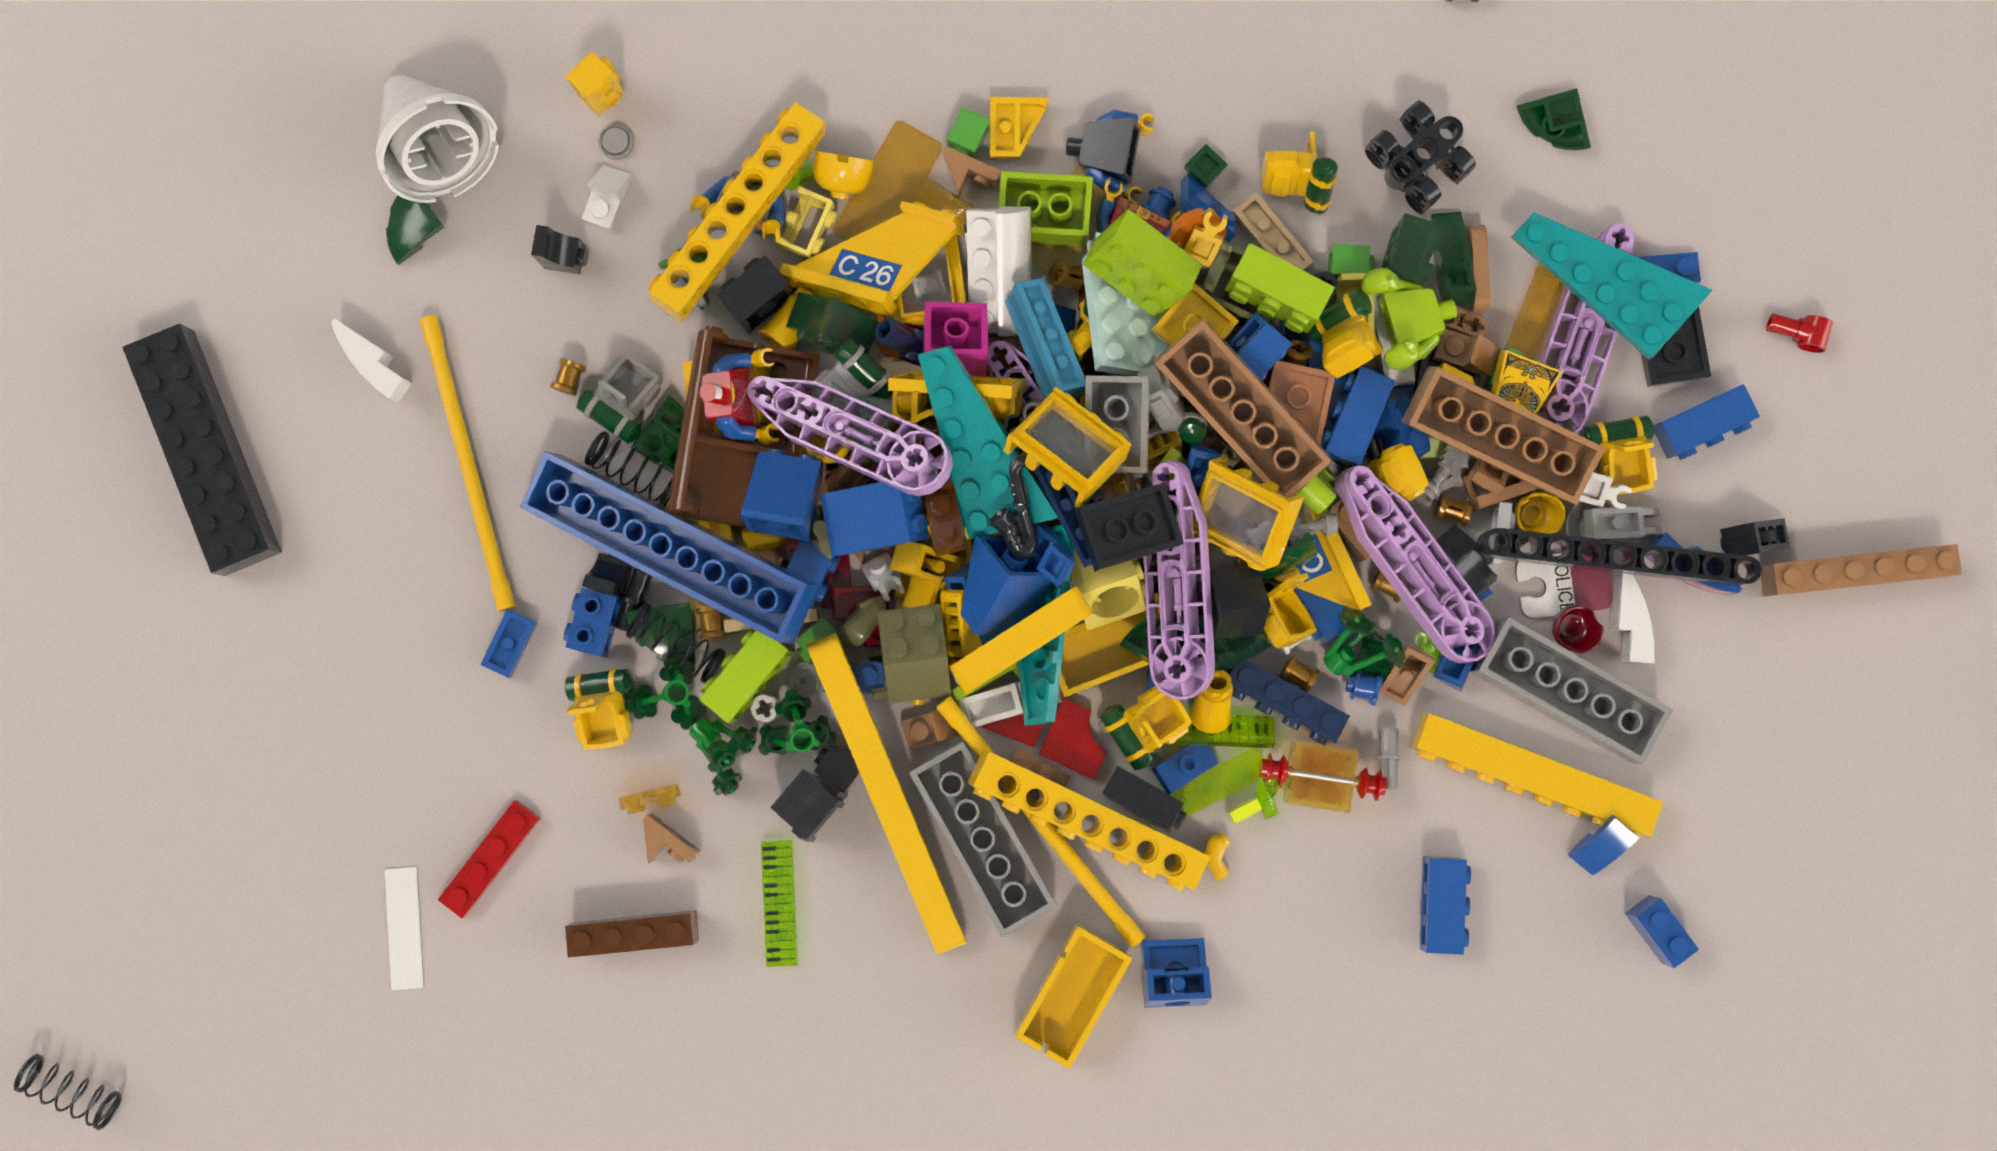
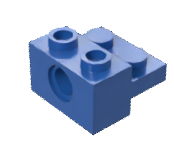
M1204 938L1146 940L1141 942L1144 1008L1206 1005L1212 999L1209 967L1206 965ZM1180 969H1186V971H1169V972H1165V970H1180Z

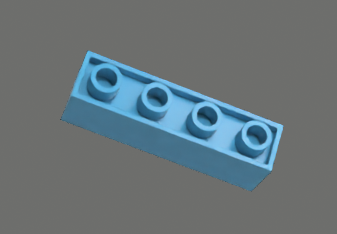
M1044 278L1015 283L1012 288L1014 295L1007 297L1005 305L1044 400L1057 387L1064 393L1070 394L1078 402L1085 391L1086 379Z

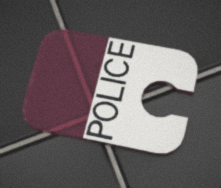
M1562 553L1552 555L1556 558H1559ZM1583 556V558L1586 561L1590 562L1592 559L1590 557ZM1518 562L1515 566L1516 582H1523L1532 577H1537L1542 580L1545 586V591L1539 598L1531 596L1519 597L1521 612L1528 618L1556 616L1563 607L1571 605H1581L1592 611L1603 610L1611 605L1612 590L1609 572Z

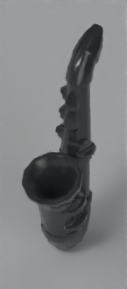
M1026 452L1016 457L1009 465V486L1012 488L1011 496L1015 500L1013 501V507L1016 510V515L1013 516L1010 507L1006 506L997 511L988 521L989 526L994 527L1001 533L1008 546V550L1015 557L1021 559L1031 558L1039 547L1038 532H1036L1030 512L1031 506L1022 475V468L1026 466Z

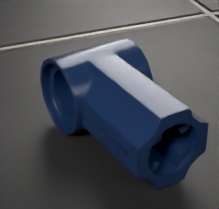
M885 317L883 321L877 324L874 331L876 341L899 353L897 357L901 360L920 366L918 354L923 353V331L909 328L894 318Z

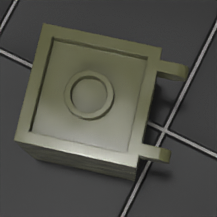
M1223 240L1201 289L1239 321L1234 328L1240 331L1254 315L1250 313L1253 305L1248 302L1246 304L1236 302L1229 297L1230 293L1225 291V288L1246 250ZM1262 315V317L1265 318L1272 325L1274 324L1277 318L1274 316V318L1271 319Z
M940 604L878 611L882 650L869 652L868 661L883 662L887 687L873 689V699H889V704L951 696L948 657Z

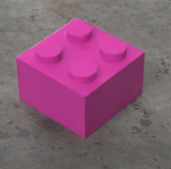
M925 301L923 353L951 345L970 376H986L988 359L987 303Z

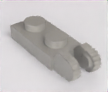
M1642 506L1626 507L1625 509L1595 508L1583 510L1586 538L1614 540L1662 534L1661 527H1644L1643 517L1653 518L1660 515L1659 508L1642 509Z

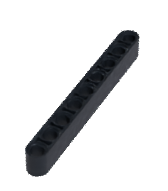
M1506 528L1488 530L1482 533L1477 540L1479 553L1490 559L1731 586L1752 584L1758 581L1762 574L1760 562L1755 557ZM1491 535L1496 536L1500 541L1498 551L1492 550L1488 545V539ZM1522 539H1526L1531 545V551L1528 555L1520 550L1519 544ZM1553 542L1559 544L1562 549V554L1559 558L1554 557L1551 553L1550 548ZM1584 546H1588L1592 550L1593 557L1590 562L1586 561L1582 556V548ZM1615 549L1623 554L1624 559L1621 565H1618L1613 559ZM1646 553L1651 554L1654 558V566L1652 568L1647 567L1644 562ZM1678 556L1685 562L1683 572L1679 571L1675 565ZM1709 560L1714 562L1716 566L1714 575H1711L1707 570L1706 565ZM1740 563L1743 564L1747 570V574L1744 579L1740 577V575L1738 574V566L1740 565Z

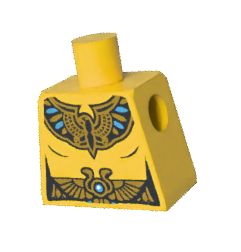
M1501 350L1491 393L1536 414L1561 376L1562 371L1513 352Z

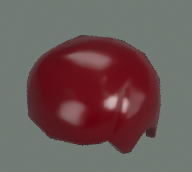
M1581 605L1563 607L1554 617L1552 634L1556 642L1563 648L1582 654L1592 651L1600 644L1604 632L1603 625L1597 621L1595 612Z

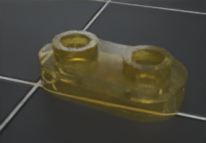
M679 784L619 797L618 801L620 810L627 809L629 815L646 811L645 804L657 802L658 808L676 804L675 797L681 796Z

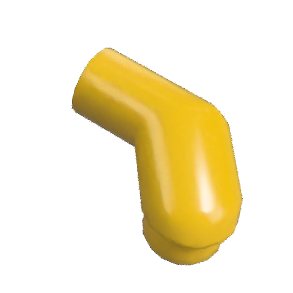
M1224 833L1212 835L1207 840L1204 854L1210 856L1207 865L1216 881L1230 874L1222 861L1225 848L1229 846V838Z

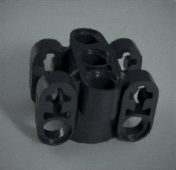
M1417 100L1405 110L1399 119L1413 141L1406 147H1403L1390 132L1382 130L1370 140L1365 148V154L1378 169L1382 170L1386 167L1384 174L1386 184L1392 189L1405 192V198L1410 207L1422 215L1435 205L1442 196L1438 185L1427 176V171L1436 165V170L1440 169L1446 177L1458 185L1476 167V162L1464 147H1454L1463 134L1461 121L1453 116H1445L1435 122V116L1431 109L1424 102ZM1440 129L1449 130L1452 134V139L1442 137ZM1423 148L1428 151L1430 158H1421L1417 154V149Z

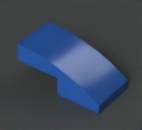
M1044 522L1035 523L1039 547L1032 557L1039 563L1036 569L1055 586L1061 588L1076 564V560L1064 542Z
M1612 815L1593 835L1589 832L1569 852L1568 856L1591 875H1594L1621 856L1639 837L1637 833L1616 816Z

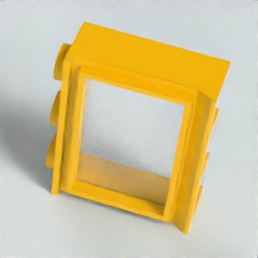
M956 234L949 239L894 300L897 306L893 316L895 320L909 328L923 330L925 301L966 303Z
M1055 387L1045 400L1013 432L1008 434L1004 452L1009 455L1017 446L1027 453L1025 465L1028 469L1034 471L1042 464L1053 473L1050 484L1054 489L1060 490L1065 484H1068L1079 493L1074 505L1078 508L1083 506L1126 460L1132 444L1127 441L1123 434L1114 431L1103 423L1098 415L1089 412L1078 404L1070 394L1064 393Z
M1225 456L1210 460L1209 469L1198 497L1207 521L1208 543L1221 547V551L1229 556H1238L1247 561V565L1255 570L1265 571L1279 565L1304 496L1298 494L1286 498L1278 494L1279 485L1276 483L1266 482L1259 484L1250 479L1252 471L1245 468L1233 471L1228 468L1229 458ZM1193 511V528L1197 538L1199 537V524Z

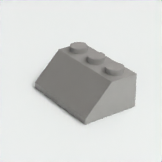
M1086 376L1085 409L1098 415L1103 423L1114 431L1123 434L1127 441L1132 444L1126 460L1114 473H1148L1150 376ZM1085 435L1084 460L1090 471L1095 472L1111 454Z

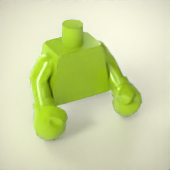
M1377 268L1368 271L1364 275L1362 288L1367 295L1383 293L1377 303L1391 348L1384 355L1386 364L1391 369L1404 370L1418 360L1426 358L1439 344L1440 336L1445 331L1443 320L1457 317L1455 302L1451 299L1438 303L1433 289H1424L1421 285L1398 279L1396 274L1387 268Z

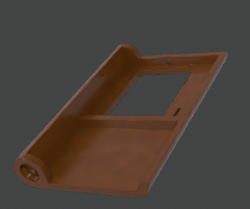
M706 326L705 330H699L697 334L667 511L679 517L746 528L740 513L759 451L768 452L769 449H778L786 452L787 456L799 457L800 454H805L806 449L792 442L779 429L776 430L775 436L779 440L770 445L729 439L716 435L713 431L714 423L705 417L704 401L699 394L700 388L703 385L702 376L703 374L712 373L713 366L722 356L746 352L752 355L755 350L770 348L773 351L765 352L763 359L765 362H775L776 364L783 365L786 368L785 379L814 381L818 374L820 355L732 339L723 333V329L716 326ZM807 389L805 394L811 396L809 394L811 389ZM794 402L790 404L788 409H790L794 405ZM790 423L784 430L788 434L799 438L802 428Z

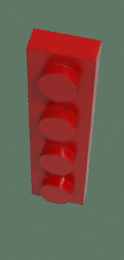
M514 800L438 898V901L461 919L465 918L541 818L518 800Z

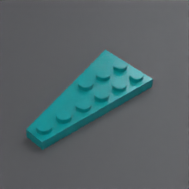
M1535 212L1510 237L1648 360L1654 357L1713 291Z
M951 345L918 354L940 437L952 453L953 467L951 476L968 537L973 539L976 535L998 533L999 531L988 525V521L997 511L1006 506L1010 507L1013 516L1016 515V510L1013 507V501L1015 500L1011 496L1012 488L1009 486V465L1021 453L1017 447L1009 455L1004 452L1008 433L990 410V405L985 397L981 396L971 381L972 377ZM1026 466L1023 467L1022 475L1031 506L1030 512L1033 523L1058 518L1050 500L1044 493L1045 490L1041 483L1037 482Z
M1062 524L1051 527L1050 529L1057 534L1073 555L1074 547ZM1071 573L1063 587L1058 588L1052 584L1039 609L1070 590ZM1065 632L1018 661L1025 726L1055 722Z

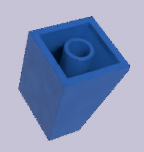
M769 449L768 452L759 451L740 513L747 530L810 542L824 473L822 462L817 461V457L808 454H800L799 457L787 456L786 452L778 449Z
M882 482L820 494L832 557L929 539L928 522L925 517L921 496L907 494Z
M976 535L973 542L960 615L969 625L970 630L980 636L1000 635L1036 612L1053 584L1036 569L1039 563L1033 557L1028 559L1015 557L1008 550V546L1002 536Z

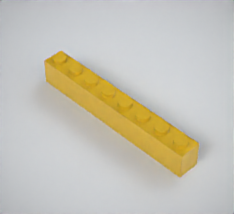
M1422 713L1410 748L1418 751L1417 756L1431 762H1435L1436 758L1447 762L1446 767L1463 774L1465 769L1476 773L1475 779L1492 785L1494 780L1505 784L1504 790L1522 796L1523 791L1535 795L1533 801L1550 807L1553 802L1564 806L1562 812L1578 818L1581 817L1582 813L1593 817L1591 823L1602 826L1614 815L1637 833L1639 838L1640 835L1652 836L1663 802L1430 713Z

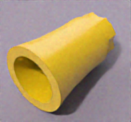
M797 287L793 295L788 296L772 318L757 332L771 346L796 350L807 328L816 317V312L822 303L810 291Z
M1214 670V678L1208 689L1195 697L1189 709V717L1192 724L1205 733L1221 732L1230 725L1232 720V678L1224 670Z

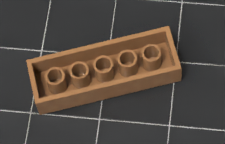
M1203 316L1155 359V365L1264 483L1273 482L1279 485L1278 494L1286 498L1292 497L1332 462L1330 455Z
M1428 366L1401 420V423L1575 505H1577L1605 450L1603 446L1434 366Z

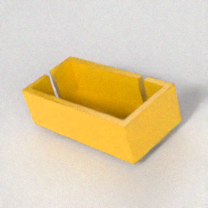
M1158 594L1154 595L1155 603L1159 602ZM1155 607L1156 620L1160 619V607ZM1146 611L1088 631L1085 623L1065 631L1059 688L1063 698L1149 665V663L1120 646L1129 631L1147 619Z
M1078 923L1075 924L1063 945V950L1066 954H1058L1014 1031L1015 1038L1039 1052L1043 1047L1042 1042L1046 1043L1044 1048L1045 1055L1068 1069L1073 1065L1133 959L1128 952Z

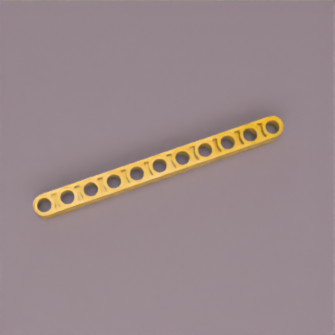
M835 632L806 644L937 955L966 944L967 941L837 633Z

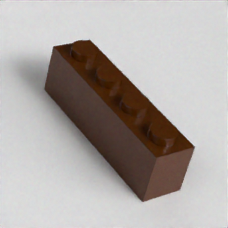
M696 910L581 921L565 926L568 958L689 946L699 941Z

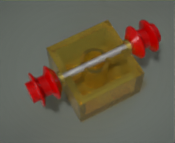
M1291 741L1288 761L1285 755L1279 761L1273 760L1271 753H1269L1267 759H1261L1259 767V777L1264 778V784H1267L1270 779L1277 780L1280 787L1285 783L1283 802L1293 805L1350 813L1353 788H1356L1361 799L1369 793L1373 795L1374 801H1377L1380 795H1385L1387 778L1382 777L1381 770H1378L1375 775H1369L1368 769L1364 768L1358 776H1355L1358 751Z

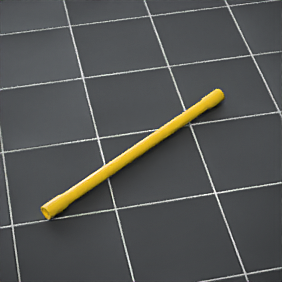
M437 315L425 316L420 318L419 322L425 344L430 353L491 579V589L498 612L513 609L516 605L510 583L505 575L445 353L444 339Z
M948 696L936 706V709L950 726L961 735L978 758L983 749L994 753L951 696ZM1005 775L999 780L1000 785L1005 791L1012 784L1010 775ZM1027 793V803L1034 804V800ZM1022 810V812H1023V813L1027 816V818L1029 819V817H1030L1031 814L1028 813V812H1026V811H1024V810ZM1031 821L1110 918L1114 927L1130 947L1133 948L1145 938V934L1132 918L1121 909L1064 837L1057 833L1056 827L1050 822L1044 827Z

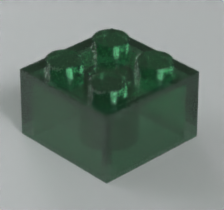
M1405 213L1392 229L1381 268L1391 270L1398 279L1423 286L1424 281L1428 282L1433 270V264L1429 263L1433 252L1436 253L1442 240V235L1438 234L1441 224Z
M799 292L786 327L797 332L795 337L799 340L811 344L814 341L818 344V350L830 355L835 354V351L842 342L851 338L859 345L861 344L869 354L876 336L874 331L879 322L839 299Z

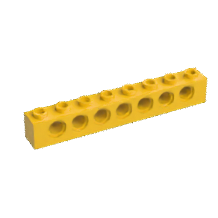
M794 102L790 109L786 108L781 112L777 119V126L771 133L767 132L764 134L759 142V149L754 156L749 155L744 160L740 169L741 172L735 180L730 179L722 191L723 196L717 204L713 202L707 208L704 214L705 219L700 226H694L690 230L685 240L686 244L680 251L676 250L670 256L667 262L668 267L663 274H658L652 279L648 287V294L654 305L681 323L685 320L825 137V121L797 102ZM788 136H794L798 138V140L794 143H786L783 141L784 138ZM771 159H776L780 162L775 167L765 165ZM751 183L762 185L760 189L755 191L747 189V186ZM734 206L744 208L740 214L729 213V210ZM715 230L726 232L721 238H712L710 236ZM702 253L707 255L703 262L697 263L692 261L696 254ZM680 277L689 280L682 287L673 285L674 281Z
M983 749L967 782L975 787L974 794L989 801L992 796L1003 800L1002 807L1016 814L1022 809L1031 814L1029 820L1044 827L1050 822L1058 826L1057 833L1071 840H1074L1076 835L1086 839L1085 846L1099 853L1105 848L1113 852L1112 859L1129 866L1130 861L1141 865L1140 872L1154 879L1160 874L1168 878L1167 885L1182 892L1185 887L1195 891L1210 859V856L986 749ZM1010 775L1012 779L1011 787L1006 791H1000L998 788L1000 778ZM1031 789H1038V801L1034 804H1028L1026 801L1027 793ZM1060 802H1065L1067 805L1066 813L1061 817H1055V806ZM1088 815H1093L1094 825L1089 830H1083V819ZM1120 828L1121 838L1116 843H1111L1109 840L1111 831ZM1143 841H1147L1149 845L1148 851L1144 855L1138 856V845ZM1170 854H1174V865L1166 869L1164 866L1165 858Z

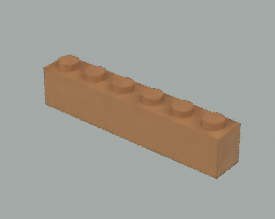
M1958 544L1765 565L1762 566L1761 583L1763 597L1942 578L1962 575Z

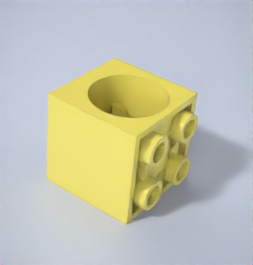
M1074 549L1073 556L1076 564L1072 569L1070 585L1072 588L1075 586L1079 588L1094 612L1084 619L1087 631L1146 611L1144 575L1139 561L1132 560L1094 572L1092 564L1086 568L1083 567Z

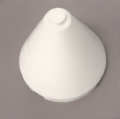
M395 75L386 81L383 88L376 146L377 168L387 186L404 199L420 203L437 202L436 196L450 192L453 197H456L475 186L493 165L499 148V144L496 141L497 126L488 111L476 100L406 75Z

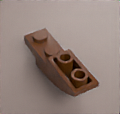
M938 428L929 430L940 437ZM923 439L916 440V444L924 446ZM939 444L928 451L937 458L944 452V449ZM950 473V477L940 489L932 494L925 495L933 550L937 557L968 549L964 529L965 523Z

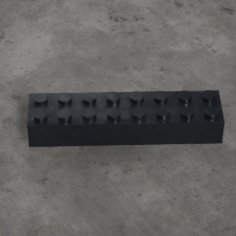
M179 323L123 346V351L210 572L227 576L282 553L195 331Z

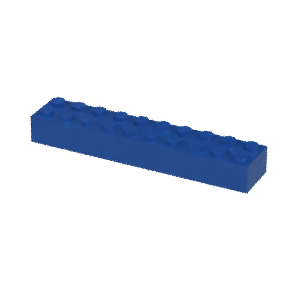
M544 452L520 505V508L780 643L795 642L820 588L819 585L688 518L668 513V508L561 454Z

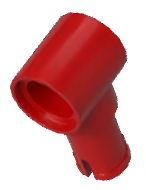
M1772 313L1768 319L1766 331L1792 337V341L1798 342L1797 347L1801 350L1823 353L1827 347L1833 321L1818 315H1807L1805 318L1797 320Z

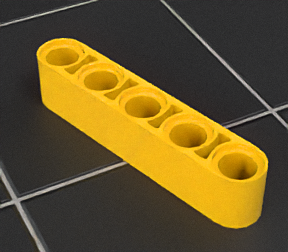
M1075 586L950 666L949 669L966 695L1094 612L1079 588Z

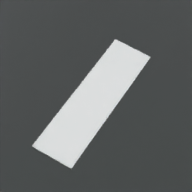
M417 867L384 869L391 991L424 988Z

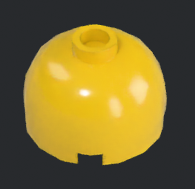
M815 151L813 175L821 188L830 191L829 197L847 200L848 194H859L866 189L872 178L874 161Z

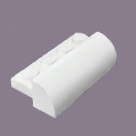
M1000 206L999 209H967L968 303H987L988 333H998V336L1018 335L1005 301L1008 296L1014 295L1012 288L1015 283L1032 280L1031 207Z

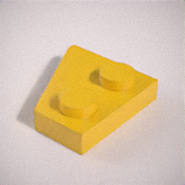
M990 97V160L1021 159L1048 107V97Z

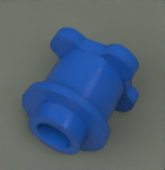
M1164 187L1150 189V197L1142 207L1169 220L1167 215L1171 207H1175L1177 204L1173 198L1174 194Z
M1356 670L1355 674H1351L1347 678L1345 691L1350 692V699L1353 700L1354 697L1368 700L1370 705L1375 706L1383 676L1378 674L1370 676L1362 674L1361 670Z

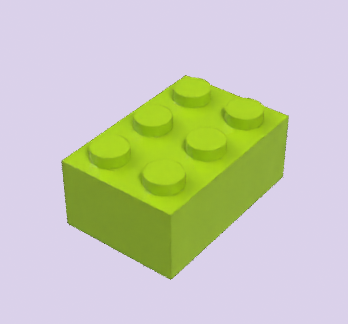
M1001 171L998 209L1000 206L1031 207V243L1087 247V241L1090 237L1093 177Z
M1129 209L1095 239L1083 263L1095 275L1102 278L1156 319L1191 291L1203 265Z
M1249 243L1225 291L1229 292V297L1241 304L1248 302L1258 307L1257 311L1261 315L1271 319L1275 316L1285 321V326L1288 329L1297 333H1302V331L1308 333L1318 321L1335 287Z
M753 628L741 640L744 646L736 654L732 652L723 661L720 667L724 670L716 678L712 676L700 690L704 694L699 700L728 724H736L753 704L754 699L764 691L795 653L784 643H780Z

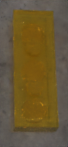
M1541 265L1535 270L1503 349H1517L1523 352L1522 356L1531 360L1535 359L1564 288V284Z

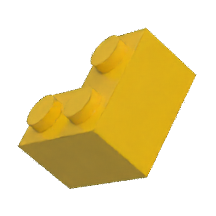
M910 542L896 545L889 569L911 576L902 606L910 608L940 604L941 608L940 592L948 590L944 577L963 567L966 560L951 554L937 557L932 547L920 543Z

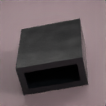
M1118 765L1102 792L1105 798L1168 834L1171 833L1172 829L1178 831L1187 816V813L1183 811L1185 808L1183 802Z

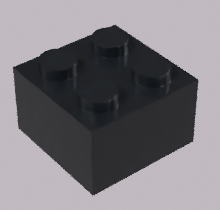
M765 255L761 259L757 257L751 260L744 267L745 272L736 279L734 277L728 279L720 287L721 292L717 294L725 308L748 335L777 312L789 295H793L788 281Z

